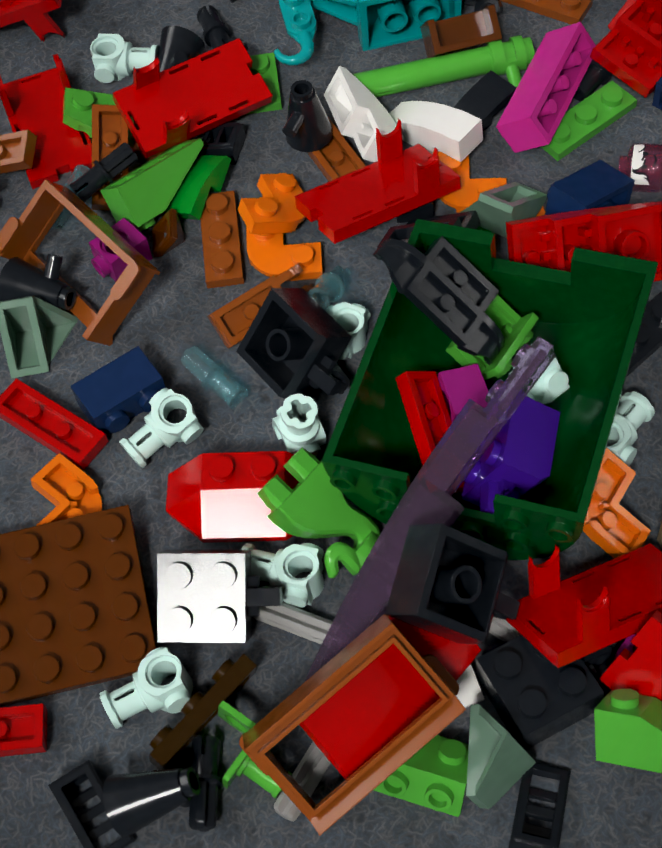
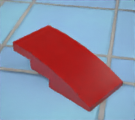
M636 0L617 19L615 27L593 48L590 58L644 98H647L653 92L656 82L662 77V0Z
M662 201L583 209L506 222L509 261L571 272V259L576 247L658 262L654 282L662 280Z
M388 616L422 656L427 654L434 655L456 681L482 650L478 644L456 643ZM393 643L299 725L346 780L440 697Z

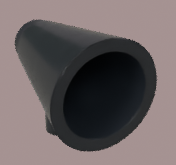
M180 26L164 27L161 31L158 51L159 72L201 55L205 49L203 40L186 28Z
M306 80L296 81L291 86L287 122L282 129L286 135L287 143L293 149L301 152L320 150L333 137V127L312 84Z
M48 254L44 271L19 257H14L4 265L0 273V302L35 296L57 308L70 310L76 302L77 293L74 288L59 280L63 257L59 255Z
M192 767L109 775L103 786V802L109 822L119 835L128 837L179 806L184 808L190 807V800L193 796L200 794V779Z

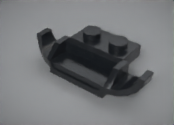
M443 236L434 240L424 254L413 245L402 240H384L373 253V256L386 264L398 292L404 294L458 346V349L474 356H482L484 361L490 365L504 347L505 339L500 328L484 312L494 300L499 290Z

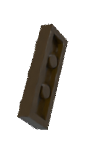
M245 654L235 663L230 658L225 661L212 677L216 684L205 695L200 691L194 694L181 710L185 717L174 728L167 724L150 742L149 745L154 749L149 754L150 762L159 770L167 769L218 714L219 704L222 701L228 703L254 675L257 665Z

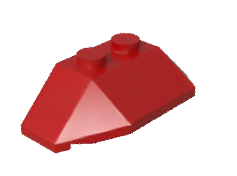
M287 451L202 453L168 474L166 512L203 543L287 541L293 535L284 532L267 517L271 510L257 493L276 474L291 489L299 483L283 467L294 454Z

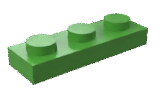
M613 80L566 111L550 144L541 146V148L555 160L559 161L634 109L637 105V99Z

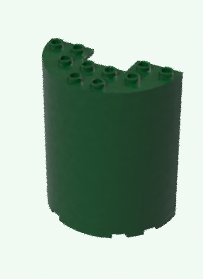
M417 219L408 244L413 245L424 254L434 240L443 236L499 290L498 295L520 317L532 312L539 317L531 329L534 333L533 337L524 347L516 351L512 359L531 344L536 346L544 345L552 350L562 371L568 375L570 388L552 402L544 404L561 412L551 473L546 480L542 481L521 499L496 494L493 501L494 514L481 512L479 506L461 499L462 493L431 495L395 378L405 371H436L438 377L439 372L462 366L445 351L452 340L404 294H400L392 281L322 459L325 471L330 477V483L363 511L406 535L410 525L442 523L506 551L509 555L508 560H528L529 557L537 559L551 556L555 550V545L559 548V552H562L572 546L579 539L583 531L655 279L658 262L575 247L571 259V272L496 258L495 233ZM513 366L504 376L500 378L494 376L485 380L489 392L494 393L510 380L508 373L513 370ZM455 432L466 464L470 458L472 448L468 445L470 433Z

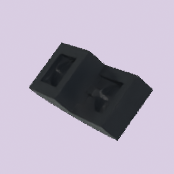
M490 71L453 108L482 119V129L484 131L492 125V117L508 105L516 87L493 71Z

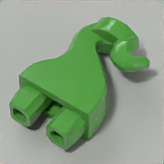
M302 447L283 466L299 483L291 489L276 474L257 494L271 510L267 517L276 526L290 535L311 539L339 536L352 538L353 548L343 542H336L330 545L325 552L324 563L327 575L331 579L338 575V561L354 576L370 563L384 545L378 526L370 517L354 508L348 502L345 495L330 483V477L325 471L322 460L319 461Z

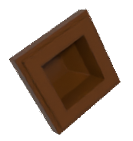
M171 208L152 228L154 257L163 256L185 241V235L177 211Z

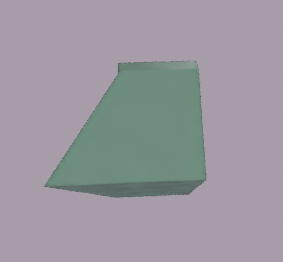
M512 182L480 193L478 201L461 212L476 210L480 220L479 227L507 238L506 222L536 217L546 202L547 194L518 182Z
M35 296L1 301L0 333L11 379L49 372L50 362L79 319L75 315Z
M474 704L470 706L466 796L479 808L490 809L536 762L480 704Z

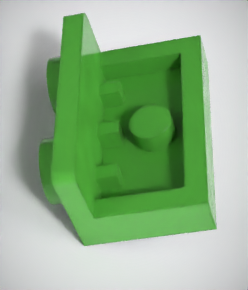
M498 294L484 312L500 328L505 339L504 347L494 361L488 365L484 361V357L474 356L458 349V346L453 341L445 350L462 367L478 364L484 381L494 376L500 378L511 369L513 355L533 337L534 333L531 329L539 319L534 312L520 317Z
M436 735L378 785L374 791L459 817L467 786L469 744Z

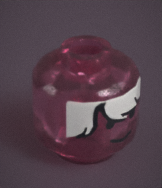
M634 143L630 146L627 156L620 155L618 170L635 180L632 192L659 193L662 191V144Z

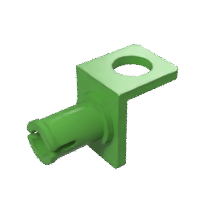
M225 701L219 704L218 716L241 733L249 731L256 725V723ZM243 750L222 778L223 787L226 789L229 788L237 776L241 777L244 774L269 792L275 799L282 791L269 775H265Z

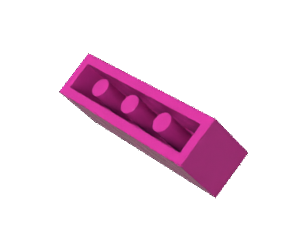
M581 22L545 34L497 123L496 128L514 153L549 145L592 61L590 55L596 46Z

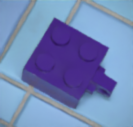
M515 392L503 404H497L490 416L482 424L477 423L470 433L468 445L472 448L470 458L464 465L461 473V480L464 481L461 499L479 506L481 512L494 514L493 501L496 494L521 499L542 481L546 480L551 473L561 412L518 392Z

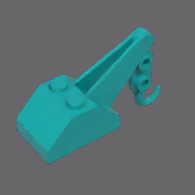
M279 0V8L286 31L290 37L300 44L301 51L289 56L282 54L279 49H275L274 55L278 61L289 66L303 64L311 58L314 53L313 40L317 30L316 18L312 7L356 25L362 50L367 51L422 39L420 26L428 20L434 19V21L460 16L462 0Z

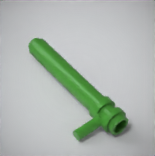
M521 35L510 37L509 41L506 42L496 40L478 48L358 72L353 75L376 98L483 76L490 71L499 76L506 74L508 82L517 88L522 79L520 71L527 69L535 52L530 37L522 38Z

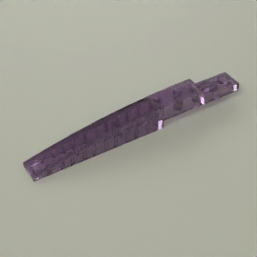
M538 336L531 346L527 343L524 344L515 355L511 363L515 368L505 382L501 379L497 380L487 393L485 401L488 405L485 409L472 399H469L416 475L375 542L348 591L305 681L386 612L409 526L442 523L451 527L465 508L452 498L453 494L555 358L554 347Z

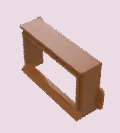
M45 179L20 218H9L0 231V256L7 259L19 257L44 271L46 262L35 251L63 209L69 210L127 264L111 288L109 297L98 312L79 293H77L74 306L70 309L87 327L82 335L86 340L110 346L113 344L114 333L154 275H159L160 271L69 188ZM59 275V280H61L62 282L68 284V283Z
M384 613L249 731L243 733L239 739V745L257 767L274 780L321 836L461 715L466 708L456 696L459 692V684L440 661L431 654L422 656L394 622ZM394 643L440 698L316 805L269 750Z

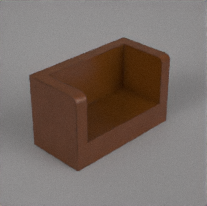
M494 4L486 6L480 11L439 21H434V19L428 20L420 26L428 58L486 46L488 42L502 39Z

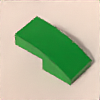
M201 155L197 158L165 213L172 208L177 211L178 217L181 219L200 220L209 192H221L231 158L216 155Z

